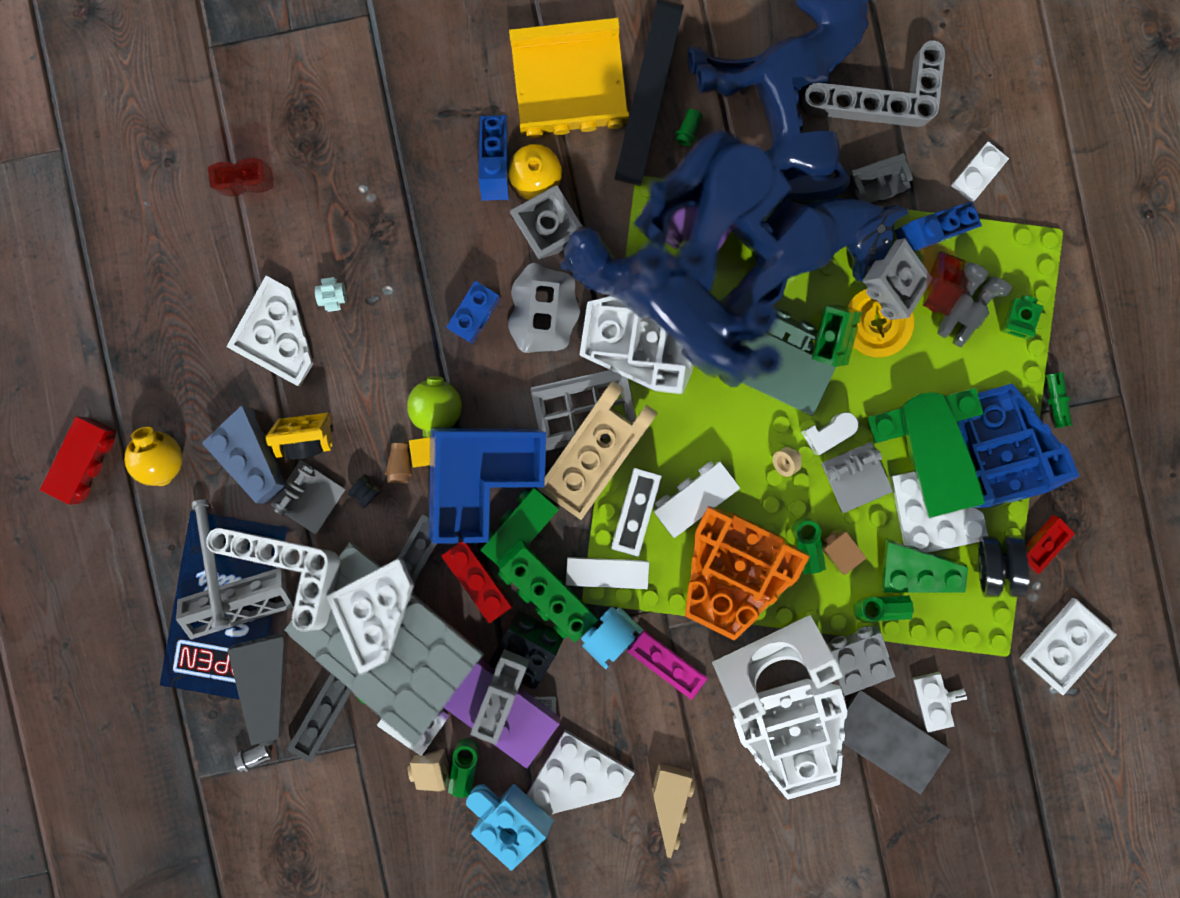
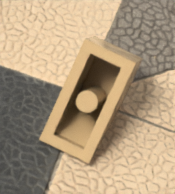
M446 749L424 753L422 756L416 755L412 758L408 766V776L411 782H415L416 790L443 791L446 789L451 775Z

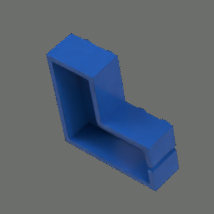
M431 428L428 537L432 543H458V536L463 543L489 542L490 488L545 487L546 432L541 429Z

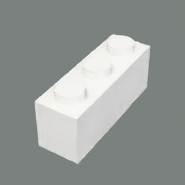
M712 461L708 462L698 470L700 475L694 480L688 477L677 486L679 491L670 497L666 494L655 502L657 508L653 511L673 538L702 518L708 506L715 508L740 489L721 462H716L715 464Z
M633 468L611 545L612 549L639 557L661 480L660 475Z

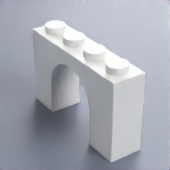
M811 615L712 662L729 704L740 725L766 714L756 691V682L760 673L776 661L789 659L802 663L807 668L817 689L843 677Z

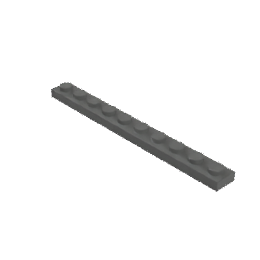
M422 514L396 559H403L413 584H415L438 544L432 543L428 537L429 516L426 514ZM332 673L287 748L288 751L309 763L315 758L352 693V690Z

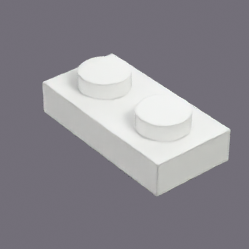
M987 142L951 186L969 201H975L1009 158L990 142Z

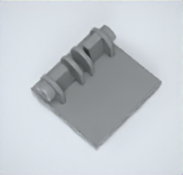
M872 442L821 463L842 513L893 492L880 463L882 459L881 453L878 449H874Z
M300 460L287 479V486L275 497L271 506L275 508L274 511L282 516L287 515L316 535L346 489Z

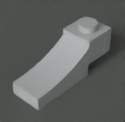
M507 650L503 651L470 735L492 744H497L530 659Z

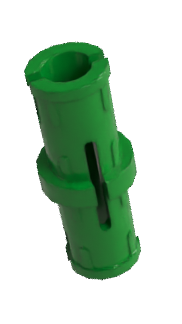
M1064 372L1045 375L1050 399L1047 400L1048 405L1051 404L1054 428L1073 426L1068 403L1071 401V398L1067 396Z

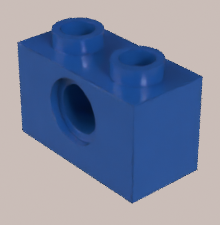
M474 281L446 328L473 345L501 298L495 292Z

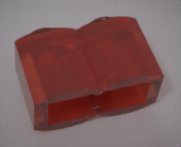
M246 158L235 164L231 162H218L207 168L210 187L224 196H238L246 191L261 193L274 187L271 167L261 159Z

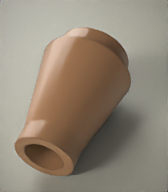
M391 444V452L384 474L387 476V482L409 483V477L412 476L408 456V444Z

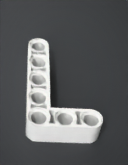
M218 528L208 534L207 547L214 553L302 572L292 615L293 624L300 631L321 630L326 626L331 609L326 596L335 591L340 567V559L335 552L229 529ZM226 537V544L224 546L223 542L224 538ZM250 542V550L248 551L247 545ZM274 547V548H275V554H274V556L272 557V555H271V550H272V548ZM297 552H299L300 559L298 562H296L295 560ZM322 557H324L325 559V565L323 568H321L320 566V560ZM316 585H318L319 592L317 596H315L314 594V588ZM310 612L313 616L311 624L308 621V615Z

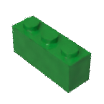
M536 487L532 491L527 488L517 499L520 505L514 512L509 509L502 516L499 522L503 525L497 532H494L492 529L489 531V542H484V547L480 551L497 564V561L520 539L528 546L560 509L542 492L537 490Z

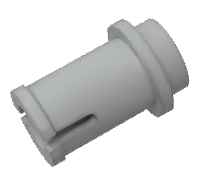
M260 745L246 752L241 750L234 757L235 765L240 772L243 770L248 772L250 767L271 759L272 753L269 746Z

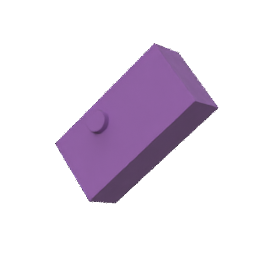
M480 658L445 704L444 708L473 729L496 669ZM519 687L495 746L527 769L559 726L560 716Z

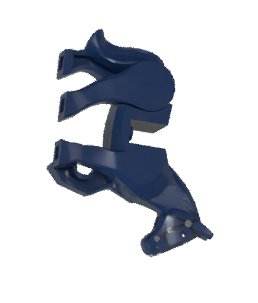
M719 130L702 138L671 175L661 181L652 180L649 192L650 200L633 224L653 244H660L664 248L671 218L678 211L686 207H698L690 241H700L709 250L710 260L706 267L707 270L697 280L709 292L715 277V261L718 247L723 235L730 228L733 234L754 253L756 265L747 273L739 285L720 302L733 313L746 315V311L755 303L767 302L771 306L781 300L788 278L816 270L828 264L832 256L845 246L853 259L852 275L855 280L863 282L874 262L884 260L894 241V223L908 214V208L899 207V205L880 207L866 201L849 198L819 200L807 205H801L785 199L764 222L762 221L763 218L791 189V186L779 169L772 164L766 152L757 146L740 142V139L732 133Z

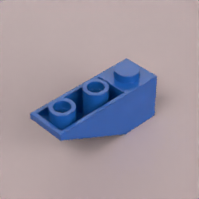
M507 115L480 116L479 186L482 201L509 200Z
M973 201L916 219L894 231L898 240L905 239L912 250L916 252L981 227L982 224Z

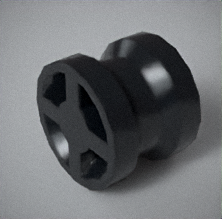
M364 474L355 482L347 494L350 497L357 498L359 505L365 508L380 493L382 488L370 482V477Z

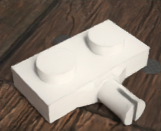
M940 672L913 677L926 731L932 732L954 727L951 703L967 700L964 688L948 692L944 687Z

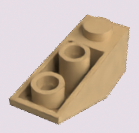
M659 763L652 791L668 858H672L673 850H678L680 845L681 833H678L680 824H685L688 807H685L687 797L693 796L695 781H692L690 771Z

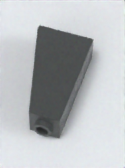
M287 632L233 644L228 649L251 745L259 743L260 746L271 745L277 741L276 739H279L283 732L288 645Z

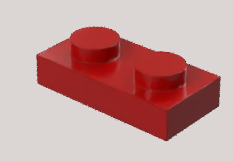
M1052 515L1026 544L1029 568L1037 574L1044 570L1075 535L1060 517Z

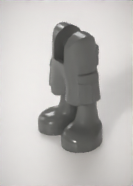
M970 262L964 268L965 283L961 292L953 294L949 304H947L946 313L937 331L938 335L946 338L957 322L962 323L952 341V344L960 348L969 340L974 331L982 326V323L989 315L988 307H986L987 304L996 296H1007L1012 289V286L1006 281L997 277H987L989 272L986 269ZM984 282L982 289L974 302L972 295L974 294L978 286Z

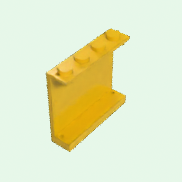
M618 18L509 30L521 135H527L529 138L541 137L543 133L554 132L555 135H564L574 129H581L582 132H591L601 126H608L609 129H618L628 123L629 112H627Z

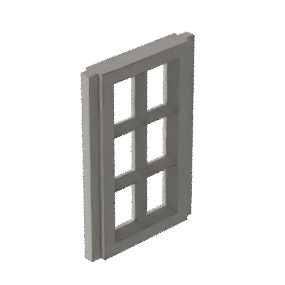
M612 370L531 387L538 428L546 432V451L566 447L578 431L574 414L591 411L600 399L598 388L609 386L612 381L624 388L621 392L622 398L616 399L612 406L624 404L625 419L633 424L637 417L629 379ZM592 390L595 404L573 409L570 394ZM565 396L567 410L546 415L543 400ZM569 415L572 430L550 435L548 420ZM606 433L601 435V439L610 437Z

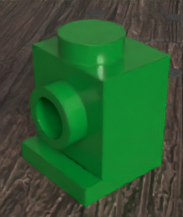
M1021 295L1020 299L1015 298L1012 300L1001 332L1027 340L1033 338L1043 309L1042 305L1037 304L1038 299ZM1023 310L1029 312L1030 317L1028 320L1022 318L1021 312Z

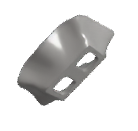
M531 263L512 285L511 295L515 308L508 320L510 334L515 340L517 347L524 353L562 350L568 346L572 329L580 315L575 295V279L568 273L548 269L537 263ZM538 286H547L554 289V298L551 303L538 302L536 300V289ZM536 313L551 315L550 329H535L533 327L534 315Z

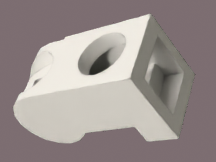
M840 413L835 415L830 423L817 430L815 426H810L801 431L813 453L821 455L852 436L857 431L858 421L850 413Z

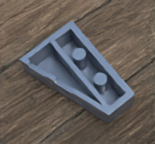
M241 405L202 444L255 503L268 504L287 484L274 455L270 452L266 436L261 431L256 420L257 416L254 409Z

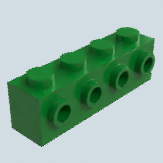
M521 539L497 561L500 569L498 575L508 585L513 582L519 588L517 591L519 596L526 603L532 601L537 606L536 612L545 621L551 619L556 624L554 629L562 638L566 639L569 637L575 643L599 621L593 610Z

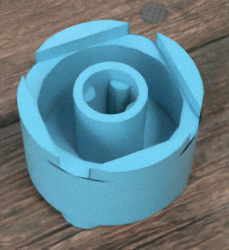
M611 607L600 618L604 623L598 629L592 627L581 638L584 642L582 647L605 670L610 665L607 660L610 659L614 662L636 638L632 633L635 630L639 634L643 631L621 607L617 610Z

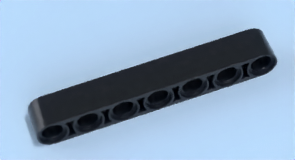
M657 0L614 178L616 181L641 186L684 4Z

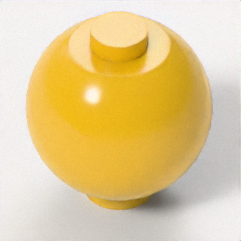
M142 427L135 430L131 434L132 441L128 444L124 456L128 473L132 478L144 485H167L179 473L182 466L183 455L179 444L168 434L154 431L152 427Z

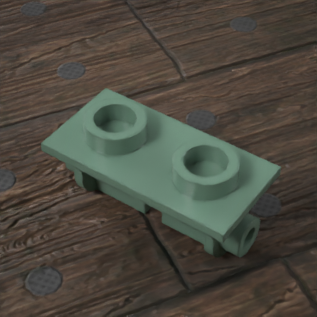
M776 308L777 321L770 335L782 340L786 332L790 333L786 343L802 351H810L814 344V341L810 339H817L818 331L815 330L816 327L805 320L798 322L790 318L791 314L787 311Z

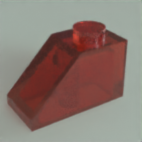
M939 251L930 273L933 279L924 292V307L936 313L950 314L964 292L965 260Z

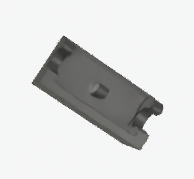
M903 153L853 170L850 175L851 182L849 186L856 200L872 204L910 191L909 181H912L913 178Z

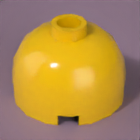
M529 144L521 147L513 155L509 163L508 177L517 194L527 200H531L556 185L559 187L562 181V167L558 157L551 149L541 144Z

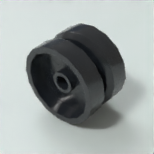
M1007 535L1002 542V547L996 536H980L978 543V574L984 597H999L1003 592V587H1005V591L1010 597H1025L1027 595L1029 565L1026 544L1022 535Z

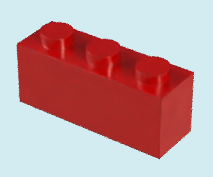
M76 416L40 491L68 505L81 504L90 493L91 488L89 485L93 477H96L102 469L103 464L101 461L105 453H108L114 445L115 440L113 437L116 431L88 417Z
M462 541L441 556L488 623H491L512 608L513 601L471 543H463Z

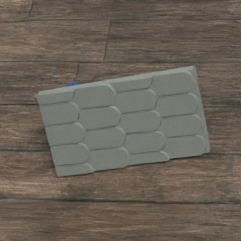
M350 541L339 556L340 567L334 592L382 567ZM318 586L314 590L315 596H317L319 592ZM412 592L388 662L364 674L358 673L332 609H330L326 626L321 630L300 631L294 626L293 621L285 629L293 640L316 658L317 662L351 689L360 700L381 716L380 718L413 746H415L482 656V652ZM310 612L308 615V621L311 624L313 616Z

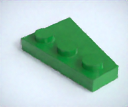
M886 538L881 585L884 593H965L968 567L965 563L938 554L932 555L920 551L916 547L909 545L907 547Z

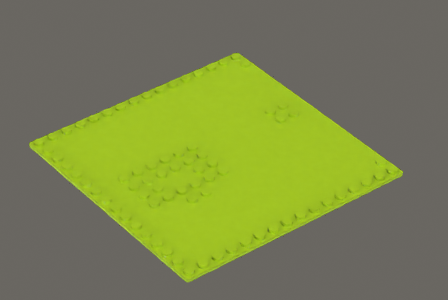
M643 176L641 186L634 185L625 258L638 253L643 247L652 243L633 223L650 200L649 192L652 180L661 181L663 178ZM779 201L762 221L765 222L783 201ZM908 210V214L894 223V230L916 219L934 213ZM980 219L981 227L916 251L915 254L933 279L913 310L914 330L910 340L899 352L887 357L873 358L862 355L861 352L853 348L849 364L835 368L813 416H809L743 383L737 387H730L721 381L718 376L715 378L708 376L694 365L693 372L683 394L654 391L629 379L636 417L639 416L646 404L658 413L594 502L587 558L649 561L648 589L584 586L583 602L593 605L685 616L695 533L702 518L673 538L653 510L657 508L655 502L664 495L668 494L671 497L678 492L677 486L685 479L690 477L691 480H694L700 475L698 470L710 461L713 464L721 462L740 489L715 508L727 513H735L786 538L788 543L795 546V538L791 532L792 525L799 518H808L816 522L821 529V545L824 543L822 539L834 530L837 532L842 530L847 532L866 557L864 561L844 575L838 572L823 552L826 570L814 574L801 573L798 580L791 587L789 586L778 596L777 601L759 614V618L751 625L784 628L811 615L822 634L848 636L856 633L861 627H872L875 625L881 632L885 642L1008 656L1011 649L1017 597H1010L1005 591V587H1003V592L999 597H984L982 595L978 574L979 542L928 552L929 554H938L967 565L968 573L965 593H884L881 585L886 538L891 539L898 544L904 545L893 492L842 513L821 463L872 442L874 449H878L881 453L882 459L880 463L892 488L890 476L914 471L913 463L910 461L906 435L874 444L867 417L898 409L909 399L921 393L934 392L946 396L976 388L977 392L980 393L1013 384L1035 409L1034 412L1040 418L1063 239L1062 230ZM732 231L719 248L715 261V277L710 293L718 301H721L739 285L747 273L756 265L754 253ZM894 231V236H893L894 241H893L891 247L893 246V244L895 243V241L898 240V239H897V236H896V234H895V231ZM667 243L664 246V249L674 256H678L681 249L679 247L674 249ZM845 246L832 256L828 264L816 270L788 278L781 300L772 305L775 310L780 308L791 314L790 318L798 322L805 320L816 327L815 330L819 331L825 305H842L847 307L855 295L868 287L865 283L855 280L853 277L852 255ZM970 262L986 269L989 272L987 277H997L1006 281L1012 286V289L1007 296H996L987 304L986 307H988L989 315L982 323V326L976 329L969 340L960 348L952 344V341L962 323L957 322L946 338L938 335L937 331L946 313L947 304H949L953 294L961 292L965 283L964 268ZM984 282L978 286V288L972 295L974 302L977 299ZM1021 295L1038 299L1037 304L1043 306L1035 330V336L1029 340L1001 332L1011 301L1015 298L1020 299ZM1024 310L1021 312L1022 318L1028 320L1030 317L1029 312ZM875 315V320L871 321V325L877 326L878 330H881L880 326L885 324L884 319H879L878 315ZM786 332L781 341L786 342L790 333ZM813 338L810 339L814 341L811 350H804V352L809 353L811 355L813 354L816 340ZM620 393V395L618 396L617 399H621V398H622L621 393ZM624 404L611 406L612 410L626 418ZM840 413H850L857 418V431L821 455L813 453L801 431L810 426H815L817 430L829 424L835 415ZM611 437L602 439L604 443L611 441ZM785 447L792 448L801 454L800 470L789 477L779 474L773 465L774 454ZM633 468L661 476L639 557L611 548ZM1030 497L992 508H976L984 514L988 536H996L1000 541L1001 547L1007 535H1022L1025 539ZM804 525L801 528L800 535L802 538L811 535V525ZM910 595L914 607L912 619L861 622L854 614L855 603L859 599L867 597ZM868 602L865 606V612L870 617L874 613V607Z

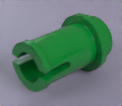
M694 109L686 110L681 128L675 133L677 136L676 141L679 144L689 147L692 143L696 142L695 134L703 118L701 112Z

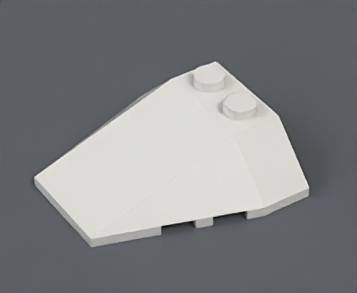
M609 296L587 302L580 356L654 391L684 393L693 372V364L681 354L683 348L681 344L650 317L644 316L639 318L615 297Z
M812 679L793 682L757 693L766 714L743 725H740L735 715L733 716L741 743L753 754L757 763L762 765L770 779L787 799L840 785L843 759L842 743L845 739L844 723L845 719H847V708L840 685L829 683L817 689Z

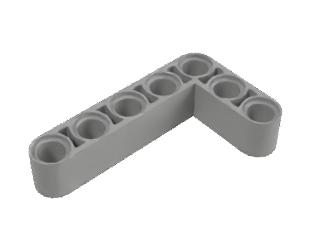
M933 40L926 42L916 53L913 59L910 93L814 83L807 88L802 96L801 108L805 113L816 116L923 127L937 115L939 110L945 49L940 42ZM924 53L931 54L934 58V62L928 61L925 58ZM921 80H927L931 85V89L924 88ZM815 94L819 96L821 103L815 104L811 102L809 95ZM836 98H844L848 106L842 107L838 105ZM863 101H871L874 105V110L867 109ZM891 103L899 105L901 113L894 112L891 108ZM918 106L924 107L928 112V116L921 115L918 111Z

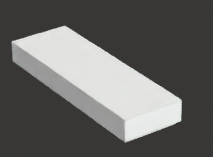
M567 557L566 585L648 589L649 561Z

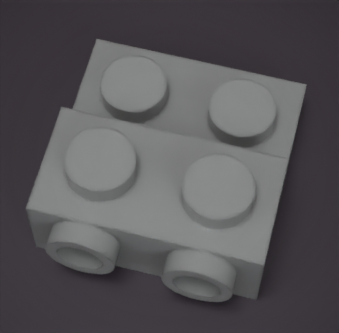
M900 239L895 241L884 260L874 262L863 282L868 287L866 290L867 295L877 300L882 306V315L894 320L910 317L933 278L907 241Z
M875 625L872 627H861L854 634L846 637L838 636L833 638L830 643H827L843 676L837 680L844 696L895 677L883 637Z

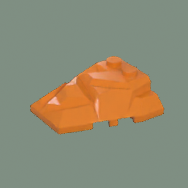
M708 506L695 533L685 616L735 641L759 618V614L777 601L778 596L798 580L809 559V555L797 546L788 543L786 538L735 513H727L721 509Z

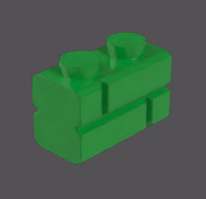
M825 305L811 359L834 367L848 365L858 330L857 324L860 323L862 311L842 305Z

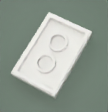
M1072 598L1022 654L1020 659L1058 693L1064 695L1117 634L1081 602Z

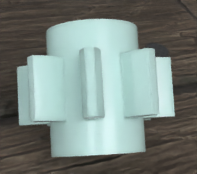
M334 277L322 278V285L315 286V297L318 306H325V310H328V312L341 310L340 304L347 303L344 283H337V279Z

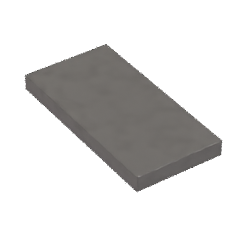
M862 690L855 692L846 706L847 719H845L844 723L845 739L843 744L921 795L951 749Z

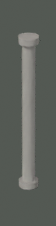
M205 499L196 500L191 505L192 509L196 512L213 618L211 630H221L229 627L228 620L224 619L214 552L209 550L206 543L207 536L210 533L207 514L209 503Z

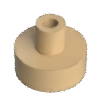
M785 447L774 454L773 465L779 474L789 477L800 470L801 454L792 448Z

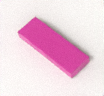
M644 629L627 649L628 653L691 700L708 679L707 676Z

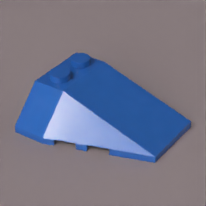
M1013 384L978 393L983 415L958 421V427L967 446L985 504L973 508H992L1041 495L1079 477L1069 449L1064 443L1061 444L1051 432L1052 429L1047 423L1044 424L1034 412L1035 409Z

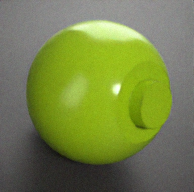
M427 377V381L416 385L409 394L407 400L409 418L417 428L423 430L422 436L424 438L431 437V428H452L461 415L462 402L459 393L451 384L444 382L442 377Z

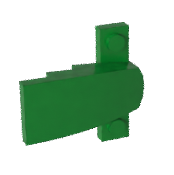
M976 388L946 396L934 392L921 393L909 399L898 409L867 417L874 444L906 435L910 461L913 463L918 489L921 491L927 518L985 504L971 457L957 424V421L983 415Z

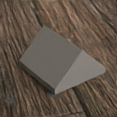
M557 185L510 211L538 259L558 254L564 249L565 244L570 241L572 232L576 228L582 227Z

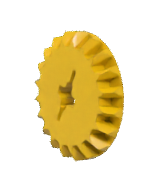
M867 289L855 295L847 305L849 308L862 311L860 323L857 324L858 330L853 348L861 352L862 355L873 358L893 355L903 349L912 336L914 330L913 312L909 318L888 319L882 315V306L879 302L869 297L866 293ZM875 315H878L879 319H884L885 324L880 326L881 330H878L877 326L871 325V321L875 320Z

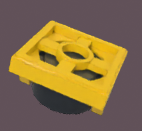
M331 413L278 419L266 436L267 445L272 446L276 458L283 457L284 454V457L287 459H303L318 455L323 451H331V447H333L330 429L332 424Z

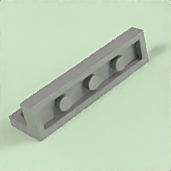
M281 567L219 586L223 613L232 615L230 618L225 619L228 620L229 627L227 628L294 608V601L286 589V574ZM208 590L178 599L176 620L190 640L220 631L211 630L213 618ZM280 595L284 600L278 603L268 601L270 598ZM247 605L257 606V609L252 611L243 610L242 608ZM199 621L206 624L201 627L193 628L190 623Z

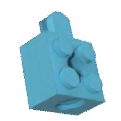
M485 784L477 785L473 788L466 801V806L479 817L471 834L511 871L546 839L554 822L545 811L515 784L500 798Z

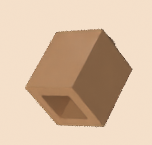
M834 530L822 539L824 541L822 544L824 554L838 572L844 575L866 559L865 555L845 531L840 530L837 532Z

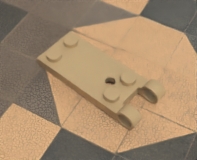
M614 381L607 387L546 475L545 487L537 488V490L580 520L585 516L658 413L646 404L632 424L612 410L611 406L624 389ZM602 434L610 435L611 441L609 443L602 442Z

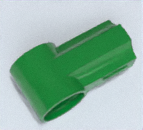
M808 518L797 519L792 525L791 532L795 538L796 546L809 555V559L801 573L814 574L826 570L819 525ZM804 525H811V535L802 538L800 535L801 528Z
M910 595L867 597L859 599L854 605V614L861 622L910 620L914 612ZM868 602L874 607V613L871 617L865 612V606Z
M461 739L453 753L448 793L454 797H468L472 791L479 755V745L474 739ZM463 749L470 750L473 756L471 758H464L460 755L459 751Z

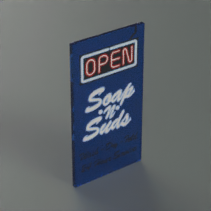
M190 511L160 686L239 699L228 649L233 644L269 636L273 614L190 640L176 620L177 601L180 598L208 590L196 512ZM207 513L210 532L218 528L229 529L286 541L288 527L283 525L277 526ZM226 537L224 538L223 542L224 546L226 544ZM250 542L247 545L248 551L250 550ZM273 547L272 550H271V555H272V557H273L274 554H275V548H274V547ZM214 553L219 586L280 568ZM276 597L270 598L268 601L275 603ZM247 605L242 609L252 611L257 609V606ZM224 613V619L230 618L232 616L230 614ZM196 621L190 624L193 628L204 626L206 623Z

